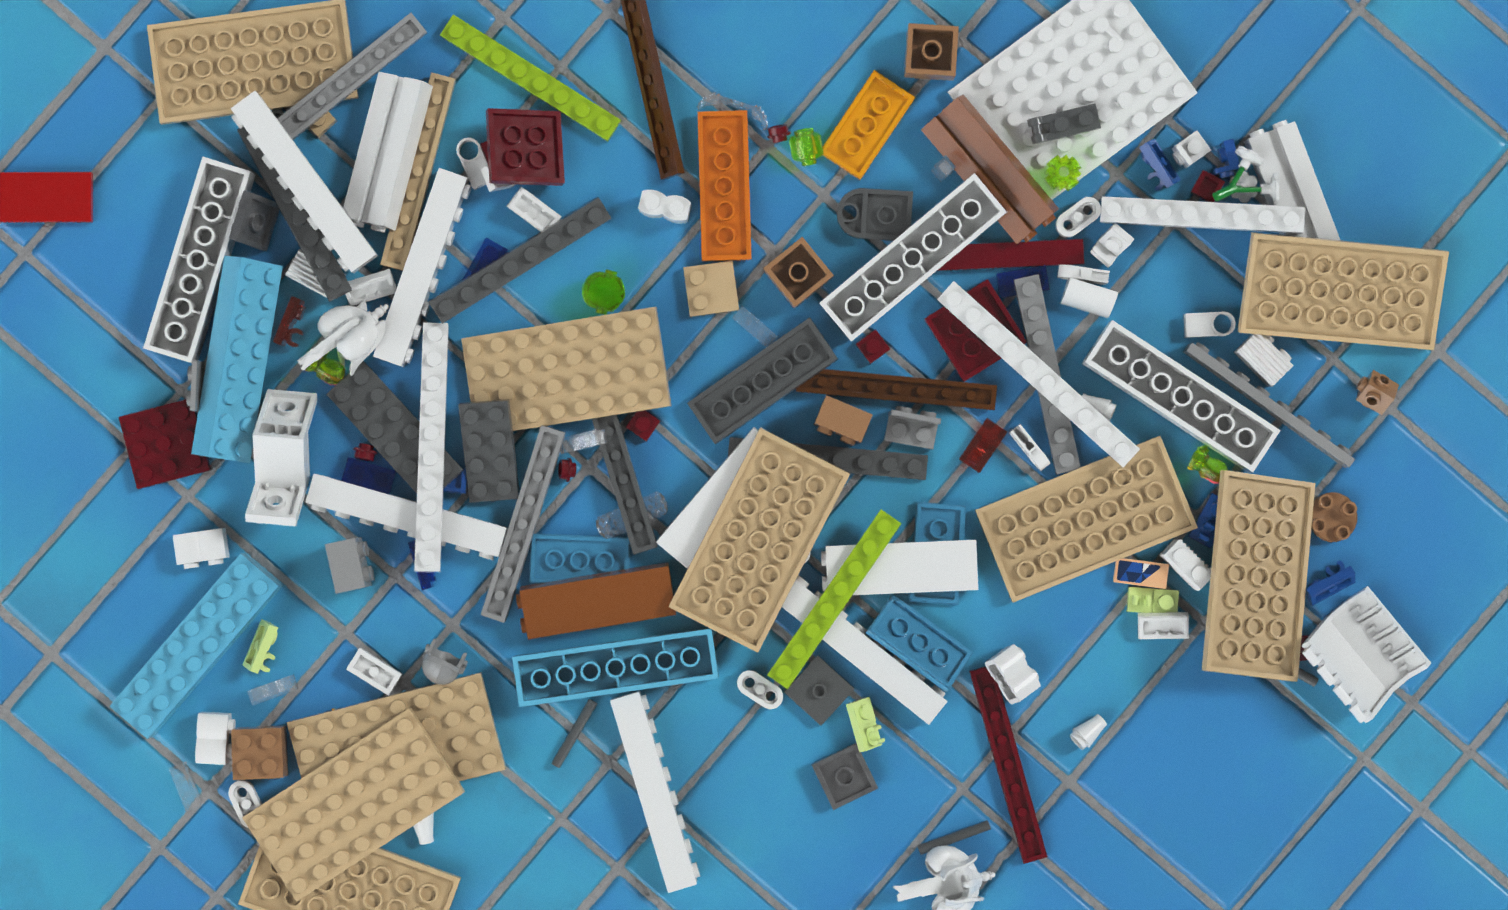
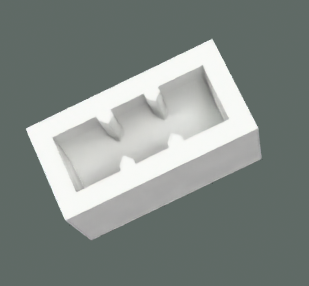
M1069 278L1066 282L1060 304L1108 318L1114 307L1118 292Z

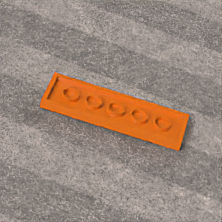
M747 110L698 112L702 262L752 260Z

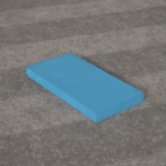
M916 502L913 542L964 540L966 506ZM960 591L909 593V601L959 605Z
M534 533L530 547L529 583H546L629 569L631 549L629 538Z
M894 594L890 596L866 631L868 636L945 692L951 688L973 654L971 650Z

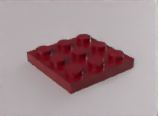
M488 108L486 110L489 183L562 186L565 183L561 111Z
M988 279L967 292L1023 344L1027 343ZM945 306L924 318L963 382L1002 359Z
M186 399L119 417L137 489L211 471L208 457L191 454L197 412L190 411V406H187Z

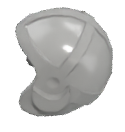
M434 638L431 645H426L422 656L424 657L422 662L423 673L426 678L435 684H449L457 678L459 673H464L468 661L465 660L467 653H463L461 659H458L451 653L440 651L436 647V639Z

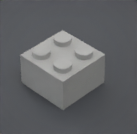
M362 537L325 544L336 594L372 586L371 581L375 580L372 566L367 564L366 556H369L367 542L362 541Z

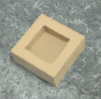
M328 112L310 126V129L320 138L337 120Z

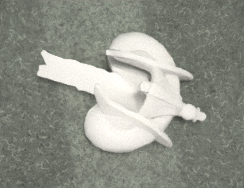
M363 301L357 307L350 305L337 306L325 312L317 324L319 332L325 339L297 360L300 366L302 365L301 369L304 371L308 366L337 346L341 366H345V359L351 360L349 371L350 376H353L357 367L381 342L385 333V320L379 321L378 319L384 313H387L386 310L389 309V306L387 304L384 306L380 305L375 311L367 312V303Z
M943 845L932 848L925 858L926 868L935 876L934 878L914 881L902 886H893V888L899 892L896 895L898 902L919 896L924 897L937 894L932 902V910H971L975 902L984 900V897L978 896L982 881L992 880L995 877V873L990 871L979 873L974 865L978 858L976 853L967 856L956 847Z

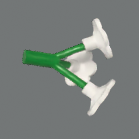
M1239 146L1235 153L1242 158L1238 165L1240 168L1236 175L1230 179V185L1213 193L1214 200L1218 202L1231 195L1233 198H1238L1242 203H1246L1260 192L1261 194H1270L1272 204L1277 205V201H1279L1277 173H1273L1269 184H1261L1260 187H1257V178L1254 175L1249 176L1246 171L1250 164L1260 167L1264 163V159L1258 156L1255 151Z

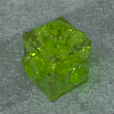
M1057 155L1046 164L1049 168L1044 172L1046 174L1044 179L1053 190L1057 188L1060 192L1065 188L1069 191L1080 183L1077 178L1081 175L1079 172L1081 166L1073 156L1068 158L1067 155H1064L1060 158ZM1060 168H1066L1068 175L1065 177L1059 174Z

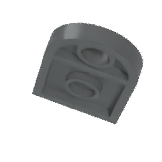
M854 189L845 194L839 202L837 208L838 223L841 229L853 238L894 241L911 227L913 191ZM846 206L854 207L857 212L856 217L851 220L845 219L842 215L843 208Z

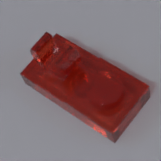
M291 296L274 337V343L284 347L286 343L292 347L299 346L291 338L295 333L304 334L302 330L293 328L297 320L301 321L304 316L306 307L303 305L305 301Z
M986 418L959 460L980 473L1007 434V431Z

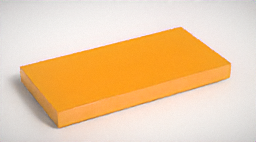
M874 70L819 153L861 180L914 101L915 96Z

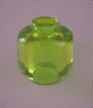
M813 128L796 130L789 139L792 159L801 162L802 166L816 164V159L822 157L824 151L821 135L815 132Z

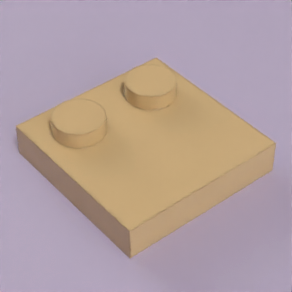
M733 261L683 267L690 317L739 311Z

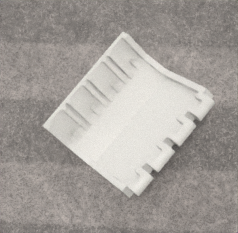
M1368 586L1350 596L1328 614L1301 645L1304 648L1302 654L1313 667L1319 666L1316 671L1329 686L1334 684L1333 691L1345 706L1351 705L1349 710L1359 723L1371 721L1396 689L1431 665L1429 659Z

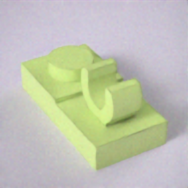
M1128 587L1126 611L1139 613L1178 612L1179 590Z
M261 619L242 664L251 672L258 674L260 669L264 672H270V668L263 665V662L267 658L275 660V656L267 652L271 645L275 643L278 635V627L271 622Z
M870 697L846 704L859 752H865L881 746L885 742V738L880 739L878 730L882 727L876 724Z

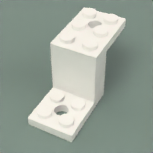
M267 389L253 432L255 484L245 513L246 522L283 526L297 525L310 480L308 431L317 404V393Z

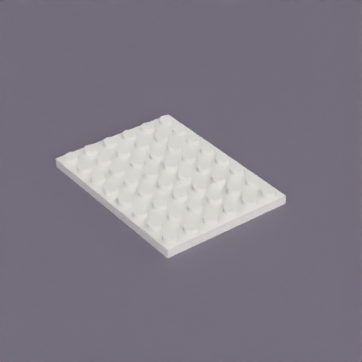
M1071 0L948 91L953 101L964 94L1052 200L1198 93L1130 0ZM1104 25L1107 28L1110 26L1122 38L1121 41L1116 37L1112 38L1106 32L1107 29ZM1096 104L1101 129L1032 144L1031 137L1033 133L1031 127H1028V119ZM1048 123L1041 125L1043 134L1049 133Z

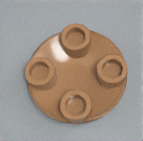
M1329 492L1320 495L1314 500L1312 531L1317 537L1328 542H1338L1347 539L1357 524L1356 504L1340 493Z

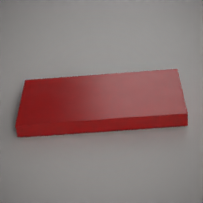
M0 172V223H93V173Z

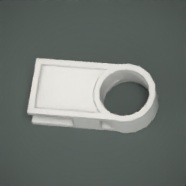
M464 138L458 143L456 152L472 188L476 190L486 185L481 168L488 165V162L478 141L473 138ZM466 142H473L478 146L477 156L470 160L464 159L460 154V149Z
M1059 265L1057 277L1066 280L1074 278L1087 283L1106 285L1108 284L1110 271L1073 265Z
M1229 312L1184 314L1185 338L1223 337L1231 334L1235 329V318ZM1218 315H1225L1230 319L1231 328L1228 332L1219 333L1214 328V319Z
M1021 424L1009 432L1040 471L1051 464Z

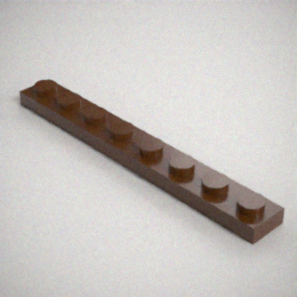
M620 0L661 180L669 179L685 172L646 0Z
M824 369L798 387L796 392L995 410L997 385Z

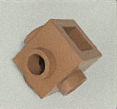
M1373 370L1368 377L1363 376L1356 387L1359 390L1356 401L1382 415L1394 401L1399 384L1390 380L1386 375Z

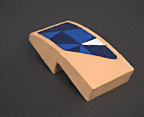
M1123 558L1115 561L1113 582L1166 589L1169 564Z

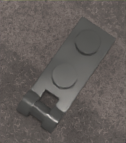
M1096 104L1027 120L1028 127H1031L1033 133L1031 137L1033 145L1101 129ZM1048 123L1049 133L1043 134L1041 125Z

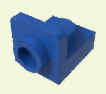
M1234 139L1223 141L1220 144L1221 148H1218L1220 162L1225 163V166L1214 169L1212 175H1219L1220 179L1234 176V171L1240 168L1238 166V156L1235 153Z

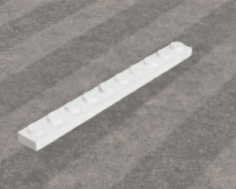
M955 281L937 299L1122 467L1140 450L1138 446Z
M423 322L415 572H441L448 323Z

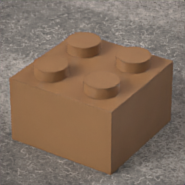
M909 23L906 36L904 78L954 81L956 76L959 26Z
M803 237L763 268L765 274L794 309L834 277Z
M826 395L814 425L818 426V432L827 436L835 433L841 436L840 441L854 446L855 442L859 444L862 442L873 414Z
M286 725L236 727L231 730L233 780L272 779L288 776Z

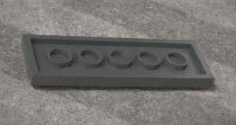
M809 317L687 404L714 444H718L838 360V357Z
M363 361L357 367L353 376H350L349 373L326 395L417 493L420 422ZM446 450L444 454L443 489L464 471Z

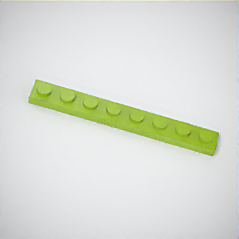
M454 14L440 34L442 38L556 110L561 111V113L609 142L621 123V120Z
M883 510L879 511L767 676L786 689L790 687L902 523Z

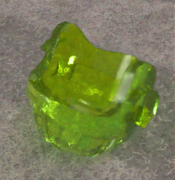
M606 269L605 273L593 272L582 283L583 300L587 306L595 308L596 313L607 315L608 312L617 309L625 298L624 284L615 271Z

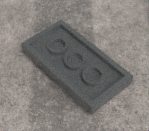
M509 399L458 404L469 501L483 502L518 499L520 490Z

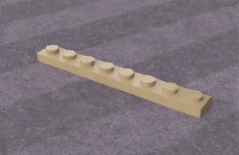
M431 72L428 84L432 85L433 89L396 231L389 229L380 263L382 266L401 271L404 269L419 223L456 83L455 78Z

